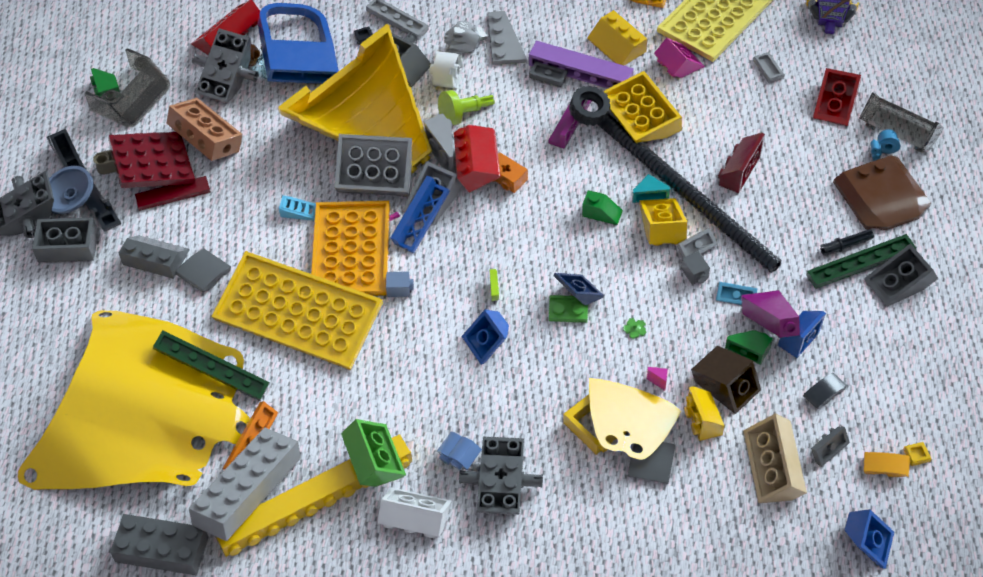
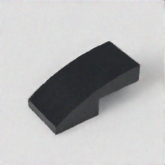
M832 372L807 390L803 397L815 408L819 409L829 403L832 397L843 392L847 384Z

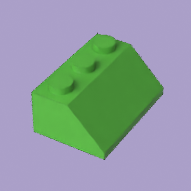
M355 419L341 433L360 485L377 487L406 476L386 424Z

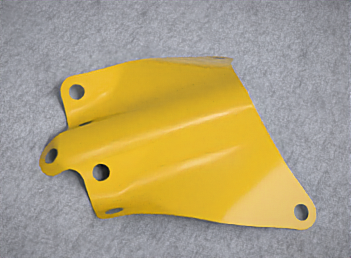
M100 310L93 313L92 332L85 353L50 424L39 442L18 470L19 483L33 490L99 488L138 482H167L183 486L195 485L203 474L198 469L207 465L214 445L220 441L236 444L241 436L236 430V423L242 421L247 425L250 417L233 404L232 399L236 389L154 350L153 345L162 330L223 360L227 356H233L237 361L236 366L242 369L244 366L243 355L235 348L221 345L168 321L121 311ZM104 312L112 313L109 317L99 316V314ZM211 393H220L224 396V398H215L211 395ZM196 436H201L205 440V446L201 450H196L191 445L192 439ZM30 468L34 469L37 473L36 480L31 483L27 482L24 477L25 471ZM186 475L191 479L189 481H181L176 476Z

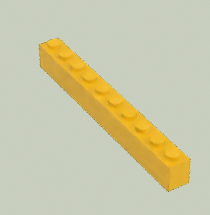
M398 434L392 438V441L405 469L412 462V454L401 435ZM351 459L260 504L227 541L216 536L215 538L225 557L229 555L235 556L243 548L258 544L262 538L268 535L274 536L280 529L297 524L299 519L305 516L311 517L319 509L325 506L331 507L340 498L350 497L356 490L370 486L360 485Z

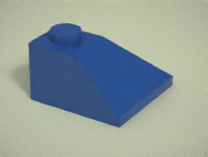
M484 309L461 337L482 365L505 341L509 325L499 311Z
M870 509L849 512L845 532L880 568L886 569L894 531Z

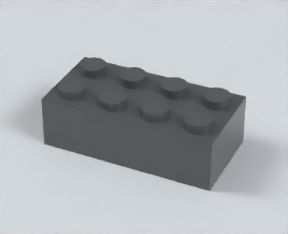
M123 514L110 553L117 563L197 576L209 537L207 532L190 524Z

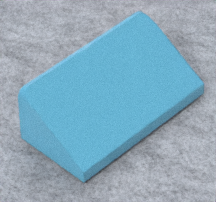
M719 281L716 300L742 305L741 295L757 293L758 288Z

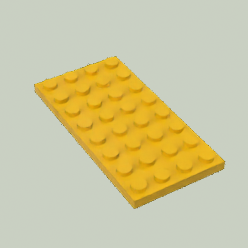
M245 251L211 317L216 321L351 370L378 315L383 300Z

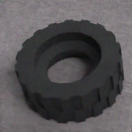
M582 86L576 89V92L572 95L569 104L570 114L580 124H585L586 126L599 125L607 117L610 109V99L598 87ZM583 100H591L598 105V110L595 112L587 111L582 108L581 102Z

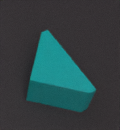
M648 174L633 189L632 203H639V200L669 199L670 186Z

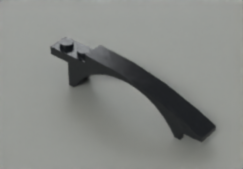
M66 129L46 137L63 168L68 166L85 168ZM93 182L92 192L85 205L102 230L106 232L121 225V221L114 212L110 201L104 199Z

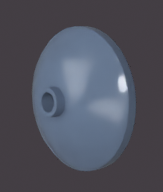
M68 166L58 170L49 178L54 197L51 212L55 214L70 213L80 208L88 200L93 189V178L85 168Z

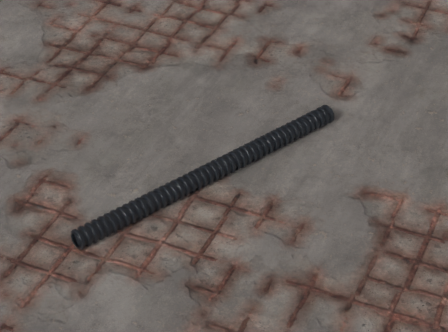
M609 113L607 114L605 120L598 125L601 129H604L608 135L619 142L620 145H623L642 164L650 168L655 175L673 188L682 198H685L690 205H693L710 222L718 226L720 230L722 229L723 233H726L731 240H734L736 244L743 247V250L751 254V257L755 258L761 265H764L765 269L772 273L780 267L782 260L777 258V255L769 251L764 244H760V241L756 240L751 233H748L746 229L739 226L738 222L731 219L718 205H715L713 201L706 198V195L698 191L697 188H694L693 184H690L689 181H686V178L678 174L677 171H674L673 167L663 161L661 157L655 154L654 151H651L643 142L636 143L625 128Z

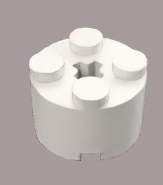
M436 51L434 64L430 65L429 70L430 74H433L432 85L436 87L458 88L463 74H460V68H463L462 55Z

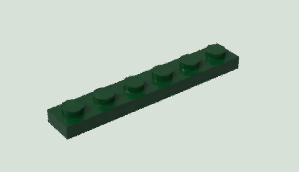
M904 234L807 271L806 276L814 288L818 289L882 265L909 244L915 249L917 247L909 236Z
M162 330L153 345L154 350L258 401H261L270 385V382Z

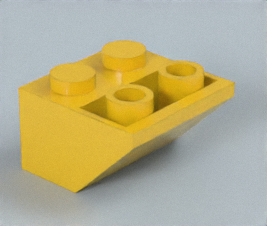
M694 386L689 387L688 396H686L687 405L684 407L686 417L691 418L693 434L698 436L699 441L722 436L725 426L711 392Z

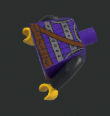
M806 0V5L809 7L814 19L818 21V25L825 26L824 33L835 34V27H842L843 23L849 22L855 15L859 2L853 4L852 0Z

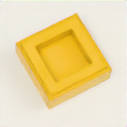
M924 442L907 445L903 448L905 454L910 457L911 466L931 462L932 460Z

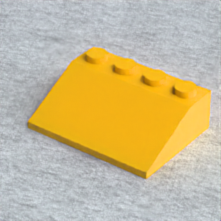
M645 71L603 91L610 99V111L636 143L668 138L682 131V116Z

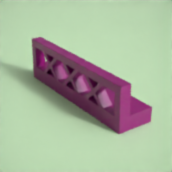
M583 100L581 102L582 108L587 110L592 101ZM568 105L550 136L548 144L565 149L578 127L579 122L573 119L574 117L570 114V105Z

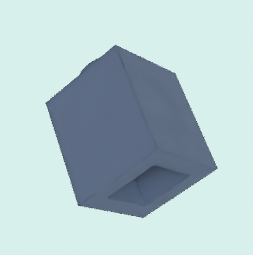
M387 272V297H410V291L414 290V279H410V272Z

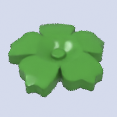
M629 318L627 325L623 326V331L626 334L630 333L629 337L633 339L638 338L639 335L644 336L647 333L644 327L646 323L644 320H637L636 322L634 318Z

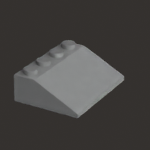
M339 134L334 184L337 192L410 196L412 138Z

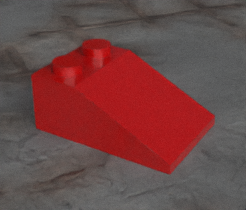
M826 68L813 118L848 126L861 84V75Z

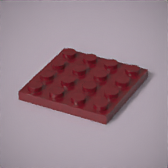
M177 132L109 135L108 141L121 188L195 183V176L183 138Z

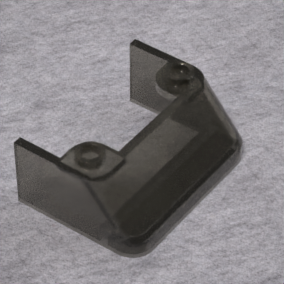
M126 48L125 51L130 68L139 71L138 75L121 93L110 90L99 97L86 91L85 96L90 111L125 127H134L163 97L171 85L169 79L149 57Z
M873 92L859 119L866 122V127L874 131L876 128L880 130H893L898 138L914 145V150L921 153L929 152L944 129L940 123L936 121L934 123L879 97Z

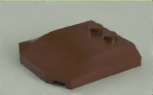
M890 155L843 171L833 181L862 226L867 230L870 228L889 230L919 219L931 206L930 200L897 156Z

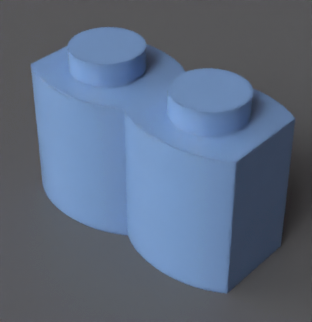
M451 431L436 452L440 454L439 459L447 465L451 464L458 470L461 468L468 470L482 449L472 440Z

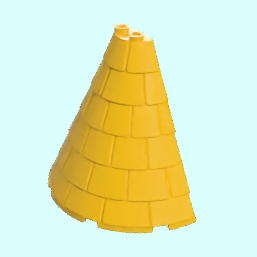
M388 24L384 25L360 44L357 58L311 93L308 87L305 86L278 106V111L282 116L337 141L339 134L412 138L411 175L418 169L417 166L420 163L424 165L426 161L431 159L429 155L432 150Z

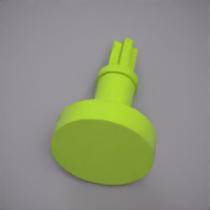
M454 90L443 91L438 97L439 114L443 113L447 119L449 118L453 126L459 125L462 121L463 113L479 111L481 107L495 104L494 96L478 97L474 95L460 99Z

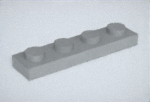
M372 0L366 6L367 12L407 34L409 32L415 33L418 40L429 30L427 24L384 0Z

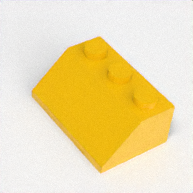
M614 10L601 17L587 37L608 58L620 65L628 64L647 51V38Z

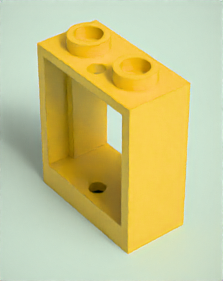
M588 394L563 414V423L597 455L601 451L606 452L608 449L601 446L598 439L578 422L590 412ZM613 435L605 437L606 442L609 444L617 439Z

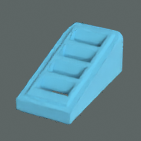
M282 196L279 206L280 217L315 221V203ZM309 209H313L312 214H308Z

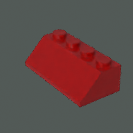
M248 0L238 5L194 40L191 45L209 55L219 28L245 35L249 32L248 28L250 26L255 27L258 24L259 8L253 0Z
M467 125L453 132L457 178L469 193L501 177L494 128Z

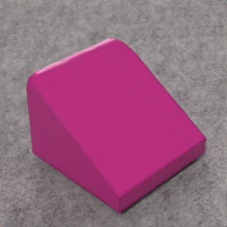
M648 367L646 379L665 391L668 369Z

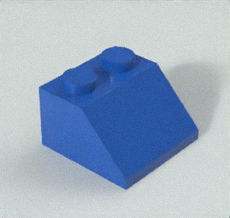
M802 311L799 315L800 335L782 337L779 339L778 346L798 358L820 333L826 313L824 311Z

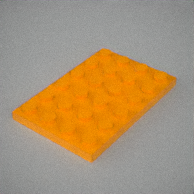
M390 201L316 202L311 274L371 296L387 295L386 273L388 272Z

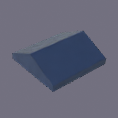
M554 273L553 275L584 305L604 297V294L582 274Z

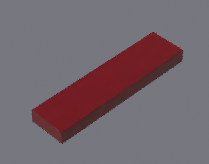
M203 176L195 178L194 184L168 185L136 193L135 197L138 209L141 211L211 193L207 177Z

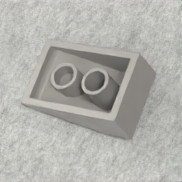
M441 113L424 121V131L426 132L434 157L442 168L454 173L453 124L449 118L447 119Z
M426 161L403 211L406 212L426 176H430L435 180L436 184L450 190L431 223L434 225L456 198L462 184L458 180L457 174ZM436 189L432 195L433 200L441 197L443 192ZM432 205L425 207L423 210L424 215L432 212Z

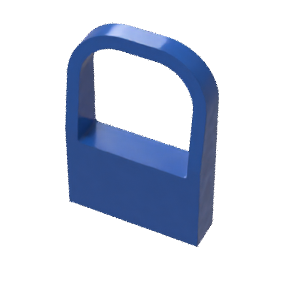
M272 3L261 9L258 19V30L268 82L323 84L339 71L326 17L319 10L308 5L292 3ZM275 14L305 16L317 25L321 42L271 39L267 18Z

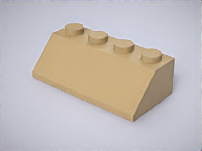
M775 413L743 430L758 503L792 501L807 494L791 421Z

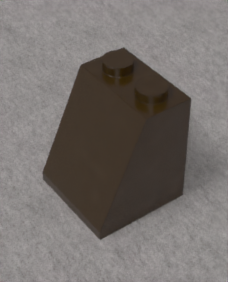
M716 346L691 369L695 383L704 390L711 392L715 399L734 414L761 391L753 360L720 346Z

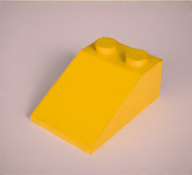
M676 198L639 200L645 235L649 244L655 246L664 243L678 244L687 239V220Z

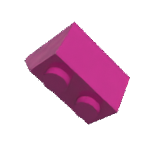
M666 38L654 52L658 58L657 61L662 66L668 68L667 72L672 77L683 78L705 67L687 47L669 38Z

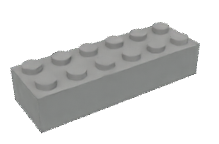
M264 427L189 507L192 526L227 541L301 459L298 441Z

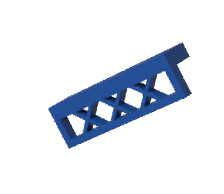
M426 176L390 237L393 243L415 253L450 190L436 184L432 177ZM436 189L443 192L441 197L433 200L432 195ZM432 205V212L424 215L423 210L425 207ZM423 220L424 226L422 229L415 231V224ZM414 236L415 241L411 247L404 244L407 238Z

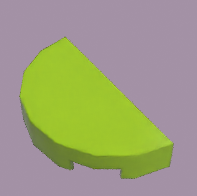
M489 269L491 301L494 302L499 299L498 275L496 269Z

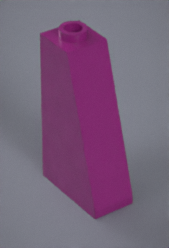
M779 290L741 295L743 315L780 338L800 335L799 316Z

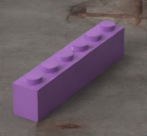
M537 40L529 53V66H533L535 61L567 70V77L604 88H610L632 77L634 68Z

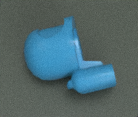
M890 129L883 130L879 133L877 140L873 139L870 142L872 159L875 161L880 159L882 153L892 154L900 150L901 145L896 132Z

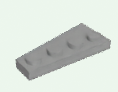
M488 12L493 65L527 63L526 55L506 12Z

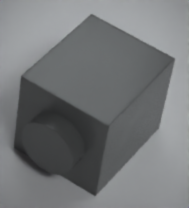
M699 251L682 258L681 270L692 285L704 283L709 278L710 267Z

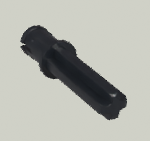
M871 229L841 239L835 238L832 242L821 244L820 250L823 256L838 251L843 252L845 248L873 239L874 234Z

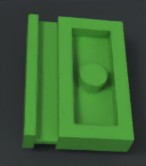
M549 296V321L587 323L588 305L582 304L575 296Z

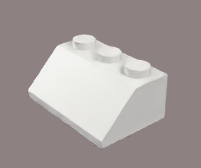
M391 488L381 499L378 524H383L384 527L389 529L401 528L407 533H423L424 536L429 538L439 537L443 532L452 501Z

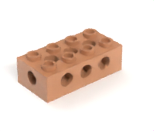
M198 98L169 106L166 124L211 161L239 152L243 134Z

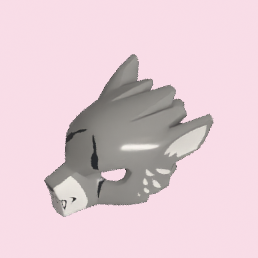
M465 20L464 22L458 21L456 25L446 31L444 43L448 44L449 47L445 52L463 54L474 51L480 41L487 39V35L482 27H475Z

